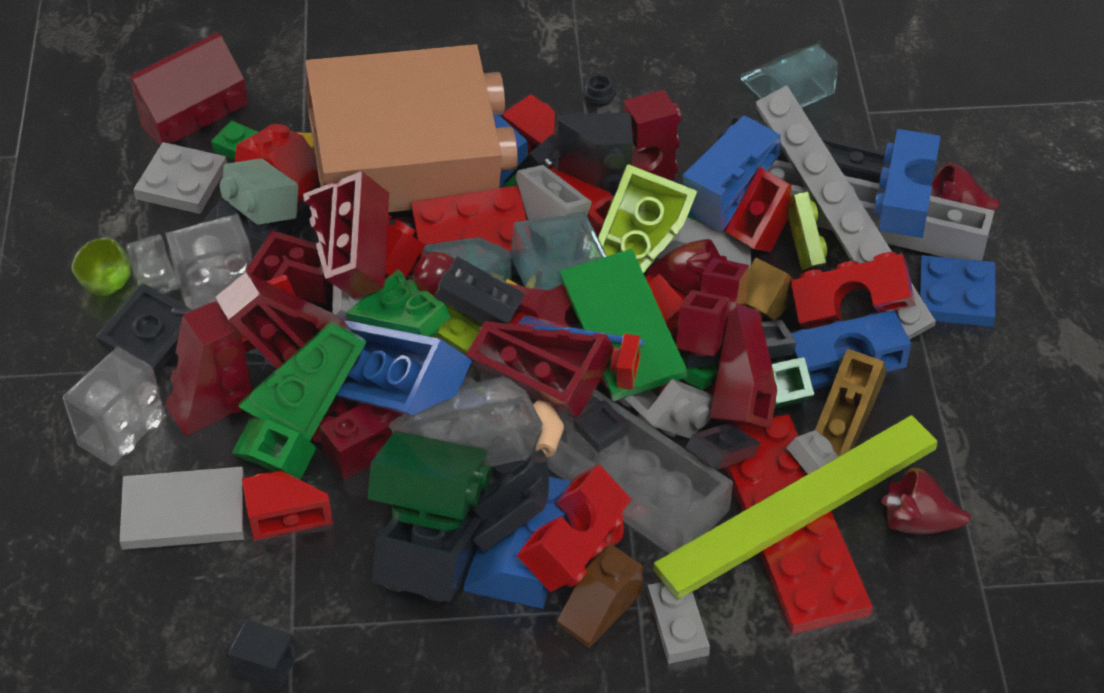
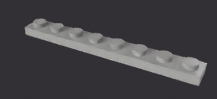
M786 85L756 101V108L768 128L781 134V149L850 260L858 261L861 264L874 261L873 257L878 254L892 252L789 87ZM913 284L912 288L916 306L895 310L909 339L934 327L936 322Z

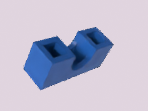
M897 129L895 143L887 142L884 164L890 165V168L882 167L879 189L885 190V194L877 193L874 215L881 216L879 231L923 238L941 136Z
M891 310L791 333L796 341L794 355L784 356V360L789 361L804 357L812 387L817 389L833 385L838 373L839 358L844 357L847 348L884 361L886 370L889 372L907 367L911 341L895 311Z

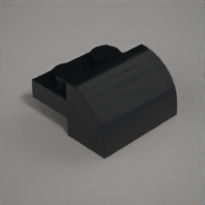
M456 256L451 267L445 271L438 284L440 287L434 297L482 324L485 321L509 324L526 293Z

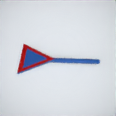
M520 312L509 322V324L533 326L537 330L557 331V329L570 330L571 333L584 335L601 333L606 334L610 342L622 344L623 336L571 328ZM640 339L641 347L644 345V341L642 339Z

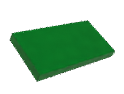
M632 248L560 271L561 281L583 330L624 336V333L639 335L640 339L644 341V345L641 346V359L633 390L617 388V374L610 370L611 362L605 370L602 378L612 401L668 384L672 379L678 381L687 378L685 364ZM611 342L614 348H621L620 343Z

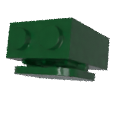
M395 430L371 462L368 499L392 504L391 515L401 522L443 531L455 530L461 526L472 506H477L481 489L486 490L488 488L492 471L491 466L486 465L488 450Z

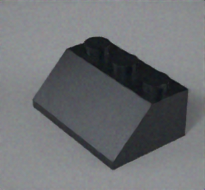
M631 113L558 115V170L608 191L615 197L627 165L632 166L633 139Z

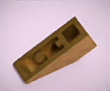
M848 348L815 429L831 443L833 451L838 457L854 448L887 373L884 361Z

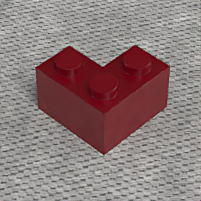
M271 231L245 271L264 281L287 275L296 296L327 305L333 296V284L325 279L316 246L317 243Z

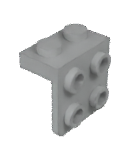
M672 379L659 397L650 390L619 399L618 401L626 407L630 408L633 406L639 412L636 418L650 430L656 431L659 428L673 438L676 434L691 438L692 434H695L710 421L713 396L705 391Z

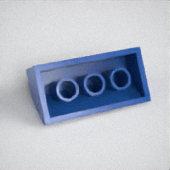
M344 320L353 333L366 339V344L335 397L414 415L456 396L472 362L470 358L438 338Z

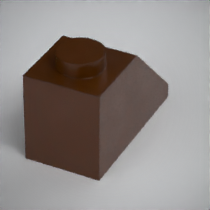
M612 544L586 568L588 570L586 575L576 584L557 620L559 627L588 648L642 594L643 565Z

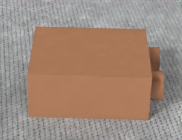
M477 44L306 60L307 106L320 187L362 171L389 192L388 212L412 210L411 202L498 189L501 171L517 169V145L512 126L496 128L493 115H503L505 110L502 77L500 72L483 73Z

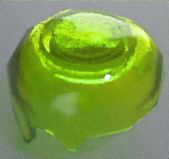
M111 238L95 239L84 245L75 255L71 267L72 273L88 292L100 296L110 295L122 288L131 276L130 257Z

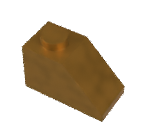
M755 258L749 269L745 306L758 311L761 320L763 316H766L775 321L795 302L791 280L794 279L780 269Z

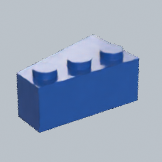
M745 115L734 125H731L726 133L683 174V186L697 191L688 215L722 233L735 214L759 167L768 171L779 157L781 134Z

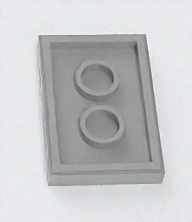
M243 467L123 476L120 545L122 550L244 540Z

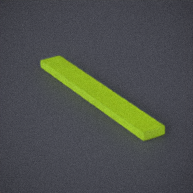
M911 415L654 562L653 571L676 599L679 600L936 450L938 441Z

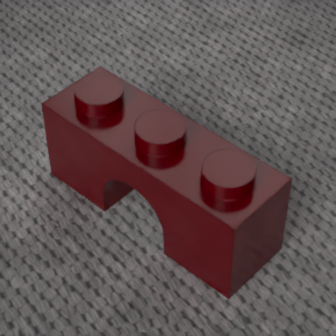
M665 90L624 100V113H631L632 139L635 146L632 154V166L674 182L675 174H678L676 149L680 147L677 124L681 122V113L677 103L671 102Z
M712 258L702 273L700 292L691 290L680 306L677 349L687 350L696 356H715L724 341L731 302L743 306L746 305L749 265Z

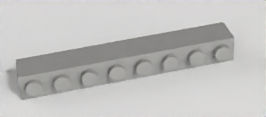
M776 160L768 170V172L792 185L790 197L795 194L808 192L791 163ZM845 176L879 230L881 216L874 215L877 193L885 194V190L879 189L878 183ZM930 196L923 238L884 231L879 232L887 244L946 258L982 261L995 211ZM817 207V227L832 230Z

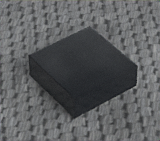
M606 400L601 401L573 419V428L598 453L630 432V424Z

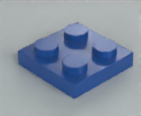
M922 255L919 272V295L935 321L993 327L995 320V262Z

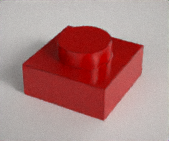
M624 333L621 348H614L610 370L617 374V388L634 389L641 359L639 335Z

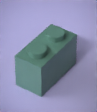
M263 159L223 165V178L220 181L222 198L229 201L232 206L257 225L296 218L298 184Z

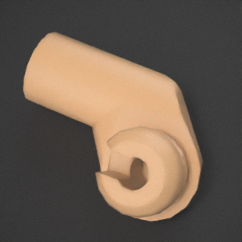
M538 400L536 403L528 406L526 417L528 420L532 419V425H539L542 429L536 450L541 449L546 454V457L554 456L564 430V424L551 403Z

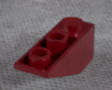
M731 302L722 353L719 359V370L712 398L710 418L725 423L730 422L737 426L771 429L778 389L760 314L756 310Z

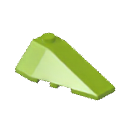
M627 165L595 244L598 253L595 256L591 254L592 258L589 262L598 255L605 257L632 248L644 273L683 228L697 191Z

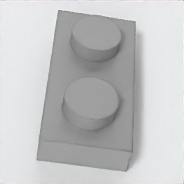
M663 582L649 584L647 595L668 664L709 656L710 645L693 592L677 600Z

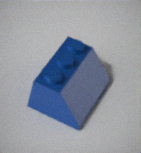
M549 477V493L543 511L487 551L483 552L477 546L463 586L464 591L544 608L549 590L517 557V554L537 528L560 516L570 525L568 516L556 502L571 481Z

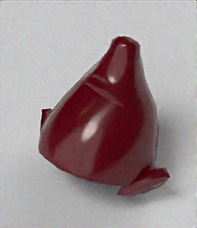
M946 163L932 181L931 196L994 211L999 207L998 199L985 193L970 173L957 163Z
M710 238L695 240L663 256L648 269L647 276L655 278L660 274L671 287L674 286L688 295L691 290L700 292L702 273L712 258L727 261V256L719 254Z
M918 468L909 469L899 483L892 482L889 485V493L881 501V503L887 506L889 529L903 533L934 534L967 525L971 519L967 511L962 510L950 498L946 497L940 485L930 474Z

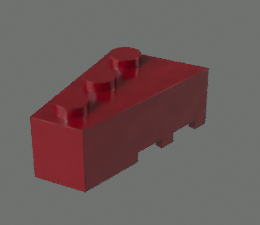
M361 171L304 193V201L310 206L312 217L309 219L311 227L316 230L319 239L316 246L325 279L353 299L384 289L389 192Z
M247 272L215 297L228 320L276 369L330 321L351 331L343 318Z
M215 300L182 316L176 347V354L179 360L177 369L172 370L170 380L174 386L172 396L167 397L165 406L185 436L229 415L243 411L238 405L252 392L241 333L228 320L220 304Z
M485 321L466 356L472 360L471 363L478 372L536 400L547 401L555 409L576 418L582 413L611 362L614 347L606 334L571 333L570 330L557 329V332L537 330L533 326Z

